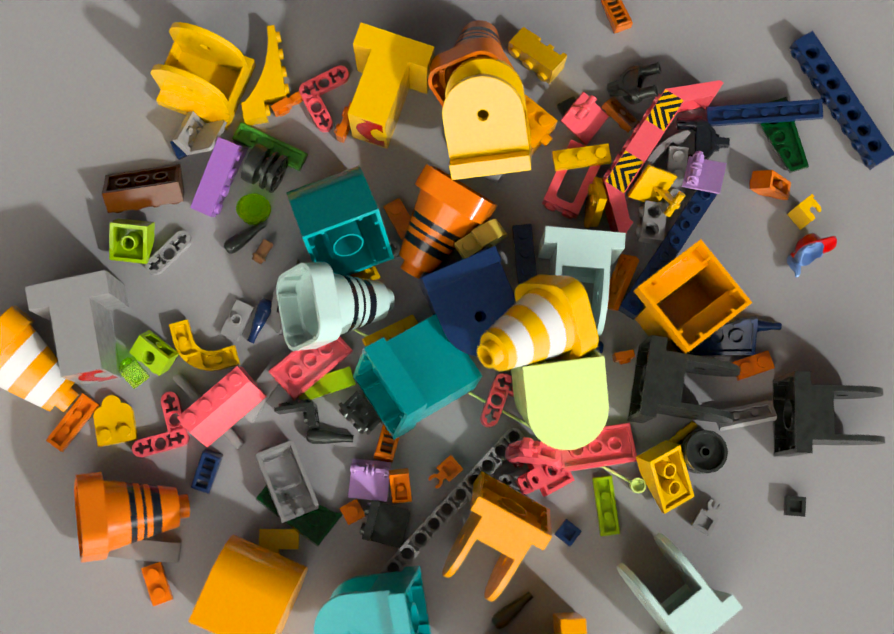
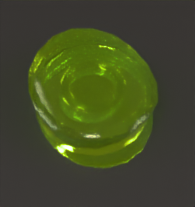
M250 193L238 200L236 212L247 224L256 225L260 221L264 222L270 216L271 205L260 194Z

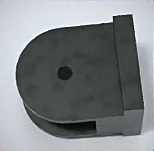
M651 335L638 346L627 421L643 424L656 418L657 414L699 421L733 422L734 414L730 412L683 403L681 400L685 372L708 376L732 377L740 375L739 366L722 360L666 351L668 338Z
M793 371L772 380L773 407L777 414V419L773 421L774 457L813 453V445H877L885 443L884 436L835 434L834 399L883 396V388L856 385H812L811 371Z

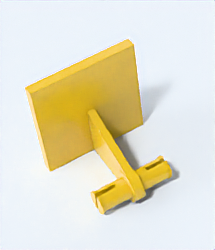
M649 164L627 194L628 197L642 202L652 201L659 203L664 198L670 204L664 211L668 217H671L675 209H679L681 201L686 196L683 192L679 191L675 198H673L668 191L678 177L676 174Z

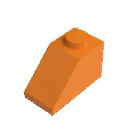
M774 170L752 171V177L749 182L750 190L762 196L782 200L789 199L791 187L789 180Z

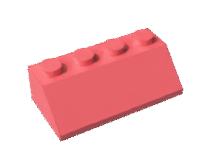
M236 366L177 418L189 433L203 445L209 447L267 396L243 367Z

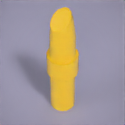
M694 421L690 422L683 429L676 432L668 441L677 444L697 428Z

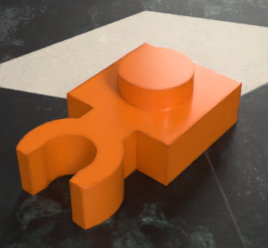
M298 91L289 98L285 97L271 105L275 117H282L288 114L292 106L303 102L302 96Z
M450 455L436 467L439 473L432 474L428 480L431 481L433 478H438L439 484L435 486L438 489L442 486L444 479L450 482L464 469Z

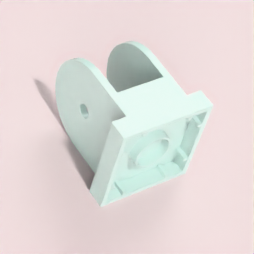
M546 226L539 242L538 258L550 259L549 275L571 276L579 282L594 283L592 314L598 336H601L608 306L610 265L614 264L625 249L626 233Z
M657 533L654 536L655 543L685 584L661 604L656 601L644 584L625 564L620 563L616 567L628 587L663 630L660 634H712L743 608L733 594L714 589L711 590L688 559L662 533Z

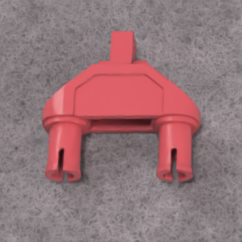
M523 438V440L513 442L505 451L507 461L516 468L517 465L521 468L524 463L546 464L551 466L553 470H555V467L557 470H560L563 466L562 455L559 449L552 448L542 441H533L531 438Z

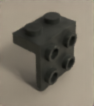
M358 391L344 404L342 402L339 404L341 408L339 412L348 421L352 419L355 422L353 426L361 434L365 432L369 435L382 422L373 406Z
M372 500L371 504L367 503L365 515H368L366 523L362 522L359 533L363 535L362 539L400 548L403 543L410 511Z

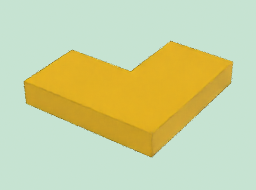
M259 529V546L279 554V549H299V532L295 529Z

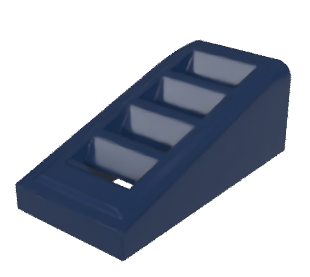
M209 449L202 451L191 488L207 494L210 493L222 462L223 454ZM208 457L216 460V462L207 460L206 458ZM204 464L214 467L213 470L203 467ZM201 472L211 475V477L209 478L200 474ZM198 479L208 482V486L198 483Z

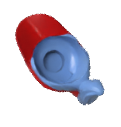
M810 233L797 242L795 251L787 257V263L795 273L796 278L801 274V266L810 265L816 258L822 257L824 253L836 247V236L821 238L815 233Z

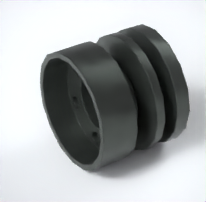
M258 143L251 149L244 162L241 179L252 185L259 181L261 189L266 188L267 192L273 193L284 178L288 157L285 155L280 156L278 152H274L270 156V148Z

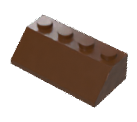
M174 164L105 175L102 196L107 212L121 213L126 210H140L146 207H159L165 204L174 205L184 202L181 165Z

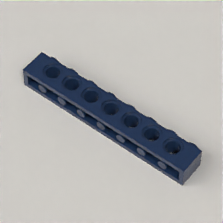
M814 31L795 40L789 47L792 57L797 59L802 72L808 76L812 87L818 91L822 102L830 109L831 116L838 121L841 131L850 139L853 149L861 156L862 163L871 170L890 159L894 155V151ZM806 53L811 54L813 58L808 57ZM816 68L821 69L823 73H819ZM826 83L831 84L833 89L829 88ZM837 98L841 99L843 104L838 103ZM847 114L852 115L853 120L849 119ZM857 129H860L863 132V135H860ZM868 144L873 147L874 151L868 148Z
M701 190L695 191L663 242L622 301L618 309L620 312L632 320L637 317L644 304L635 294L634 290L676 258L717 196L716 193Z

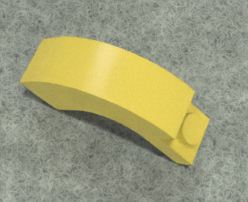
M492 219L455 242L454 246L461 257L466 259L487 246L490 248L504 240L508 234L497 219Z

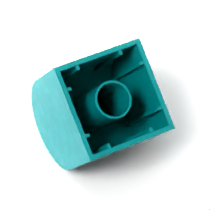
M360 165L286 192L312 262H327L333 273L349 276L394 259L378 206Z

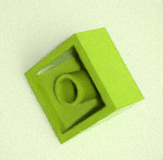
M122 218L111 221L109 260L147 264L154 243L155 222Z

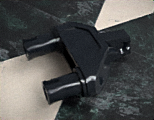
M696 116L694 119L677 118V130H693L695 132V153L696 151H702L704 159L708 160L714 152L719 151V148L729 147L730 138L719 137V134H716L715 129L704 117Z

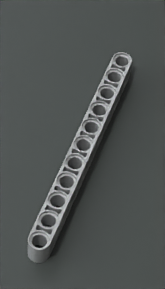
M518 428L507 430L376 574L390 573L388 565L392 562L399 565L398 572L403 571L404 567H407L472 496L473 486L468 481L469 476L473 474L478 476L481 471L491 475L506 459L505 455L502 457L497 456L495 448L502 446L506 451L507 447L513 443L509 440L508 434L516 432L519 436V441L523 439L522 432ZM489 460L492 463L493 467L490 471L483 470V461ZM458 489L465 490L466 498L464 500H458L455 497V492ZM446 503L451 504L453 507V512L450 515H445L442 512V506ZM431 518H437L440 522V526L435 530L428 526ZM416 534H425L426 542L418 544L415 541ZM406 547L413 551V556L409 559L403 558L401 554L402 550Z

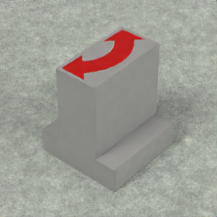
M106 270L25 287L29 311L52 322L62 378L84 386L122 378L110 313L111 310L129 307L126 288L122 282Z

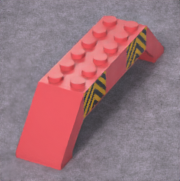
M718 80L665 89L662 95L658 93V96L655 97L650 108L647 109L642 120L634 129L631 137L624 144L620 154L613 161L610 167L611 170L608 169L602 178L607 197L604 209L611 232L627 233L634 221L629 218L625 193L676 114L698 108L706 110L724 82Z

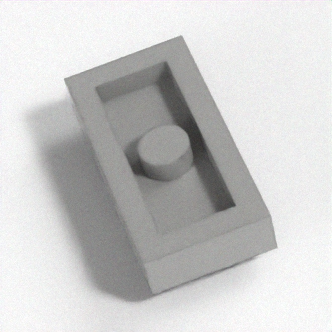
M236 299L220 334L238 342L255 308Z

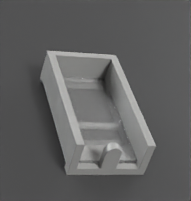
M282 440L277 443V446L272 448L264 447L255 454L281 523L319 508L318 501L293 440Z

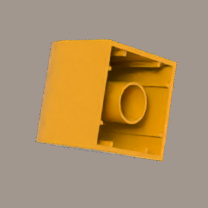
M233 534L216 559L188 622L214 634H281L299 595L308 567Z

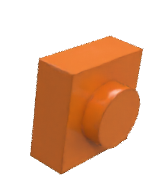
M634 349L614 353L612 355L613 362H619L620 365L631 363L630 359L635 357Z
M357 499L339 508L348 525L366 516Z

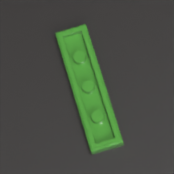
M240 122L232 137L234 141L251 149L258 143L270 148V156L274 152H278L280 156H287V166L298 171L301 170L308 157V153Z

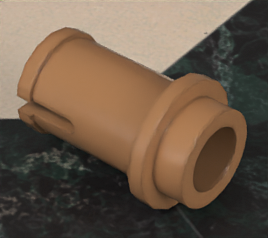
M263 239L257 251L252 254V260L259 264L265 262L267 254L274 245Z

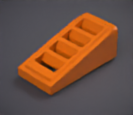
M601 0L614 34L632 27L633 22L622 0H616V4L610 6L607 3L615 0ZM619 7L618 10L611 11V9ZM618 20H624L623 22L617 23Z
M383 423L374 459L393 463L399 438L394 440L384 437V434L392 435L386 430V426ZM382 442L391 444L393 447L382 445Z

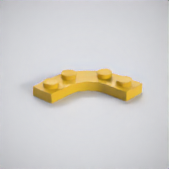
M188 319L169 324L177 352L191 366L204 371H219L240 365L235 345L215 351H206L197 346Z

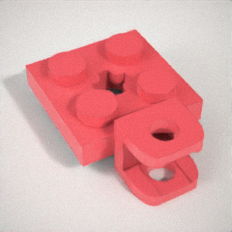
M526 463L530 471L516 479L522 494H529L540 489L543 497L575 481L571 472L561 473L556 467L553 470L551 466L546 464ZM548 469H552L553 472L551 473V475L549 474ZM523 481L527 482V488L524 487Z

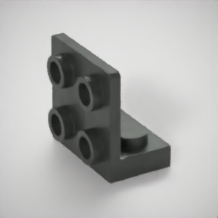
M310 399L299 400L298 404L295 405L290 404V402L279 403V407L274 408V412L279 415L306 411L303 412L305 424L310 428H320L317 405L310 401Z

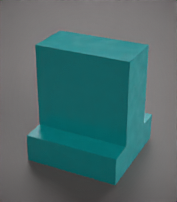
M435 314L388 341L383 337L363 348L353 377L395 440L414 429L417 422L474 390L483 375L468 354L461 352L449 342Z

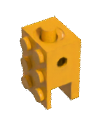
M525 95L531 131L532 156L542 144L547 147L553 138L550 134L555 130L558 120Z

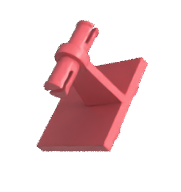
M582 92L560 121L579 140L587 145L609 116L595 103L597 101L595 96L590 95L589 97L585 92Z

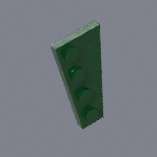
M783 97L770 102H784L788 101L787 97ZM795 121L759 123V126L789 173L809 167Z
M266 485L256 497V500L278 516ZM272 485L274 491H276L277 488H279L275 485ZM286 490L282 491L281 494H276L279 503L297 497ZM319 505L318 509L285 523L319 547L343 514L333 512Z

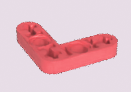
M336 66L302 83L299 87L302 100L315 125L321 132H329L333 128V121L320 96L345 84L349 80L348 69L344 66ZM338 72L344 73V78H340ZM331 75L333 76L335 83H332V79L330 77ZM322 79L329 81V85L325 88L319 85ZM316 83L317 89L319 91H316L313 84ZM305 88H308L309 90H311V91H310V92H311L310 95H308L307 93H305V90H304ZM314 103L321 105V109L317 112L311 110V106ZM323 115L324 120L328 121V126L321 125L322 122L319 116Z
M501 373L494 378L480 416L483 426L493 427L496 425L507 396L514 397L513 385L511 386V391H509L510 386L504 385L501 387L500 382H498V380L504 378V382L510 385L512 383L511 375ZM493 395L500 397V405L492 404L491 397ZM491 409L498 410V412L494 411L492 414L494 421L488 423V419L485 416L490 414Z
M166 392L161 397V405L168 432L135 441L132 445V452L135 456L141 458L183 447L188 443L189 434L181 422L172 425L170 422V417L173 414L180 415L183 413L180 398L176 393ZM168 396L175 398L172 405L173 408L178 407V410L167 411L171 410L170 404L166 403V400L169 399ZM178 433L184 435V438L181 440L182 443L172 441L173 446H170L168 435H170L171 439L178 437ZM159 438H164L166 441V445L162 449L156 447V440ZM151 440V446L154 451L151 452V448L144 449L143 454L137 451V448L140 447V444H142L143 446L150 445L149 441Z

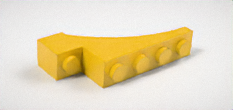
M274 25L267 26L268 49L261 77L245 102H241L244 122L249 126L269 123L268 116H271L269 104H275L290 94L289 84H285L284 77H287L286 67L282 66L281 60H284V53L282 48L279 49L278 44L282 42L280 31H276Z

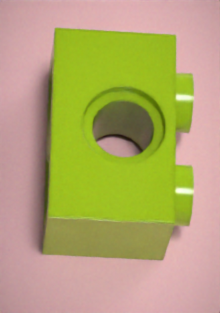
M150 330L138 336L129 352L136 360L142 362L151 372L158 376L171 368L179 354Z

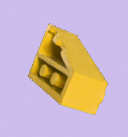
M522 27L509 41V53L512 57L520 59L525 68L533 70L541 81H546L550 84L564 69L567 54H558L553 50V45L549 44L546 46L540 41L541 38Z

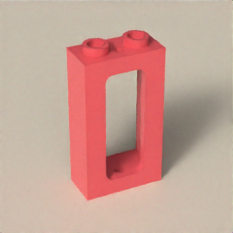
M570 140L567 149L585 147V145ZM601 165L589 167L577 196L572 203L557 197L556 194L567 170L556 171L542 204L550 211L557 210L568 219H576L588 194L589 184L593 183L594 177H596Z

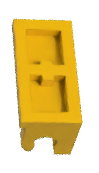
M813 194L787 214L800 230L815 219L814 214L810 211L811 207H815L818 212L822 211Z

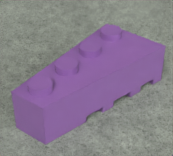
M218 137L190 208L210 217H216L220 214L223 207L222 203L229 193L230 186L248 148Z

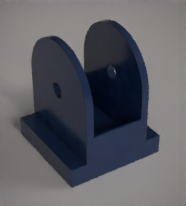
M495 246L421 277L418 280L433 315L436 314L446 338L455 348L468 355L478 356L477 348L480 346L481 336L516 303L515 295L500 263L502 260ZM476 312L480 313L481 320L479 322L475 319Z

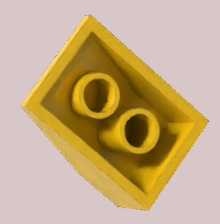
M665 440L636 456L640 474L663 514L694 497L681 445Z

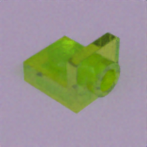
M134 356L131 358L126 357L121 361L119 373L133 389L150 378V375Z

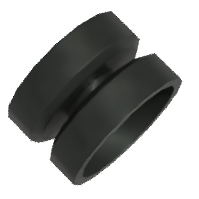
M702 430L691 432L679 444L681 445L687 470L692 473L708 474L716 472L723 467L727 460L728 449L726 442L721 435L714 431Z

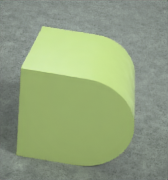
M593 350L580 359H547L511 369L516 408L534 434L543 443L560 450H573L589 444L601 433L608 418L609 403L605 359L597 350Z

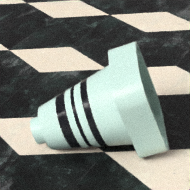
M327 262L300 263L282 273L278 278L276 286L284 339L288 348L292 351L319 348L337 340L341 334L382 320L393 309L395 303L392 290L386 288L382 282L333 273Z

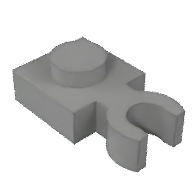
M713 499L707 501L706 511L703 509L699 510L691 524L692 527L707 536L711 534L719 520L714 516L715 513L720 512L723 505L719 504L716 509H713L711 506L714 501Z

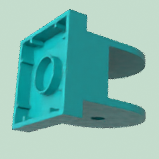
M420 565L404 567L403 571L360 575L345 580L334 590L329 601L324 604L317 614L314 623V634H431Z

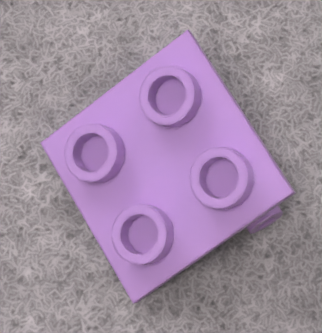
M696 151L693 157L689 156L682 187L720 194L727 163L704 159L703 152Z
M352 458L348 498L387 502L391 462Z

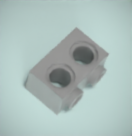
M645 201L642 206H639L638 217H641L640 224L636 226L635 235H638V242L658 245L663 242L666 224L664 211L667 209L668 204ZM648 210L655 211L656 217H651L648 214ZM645 228H651L654 231V235H648Z

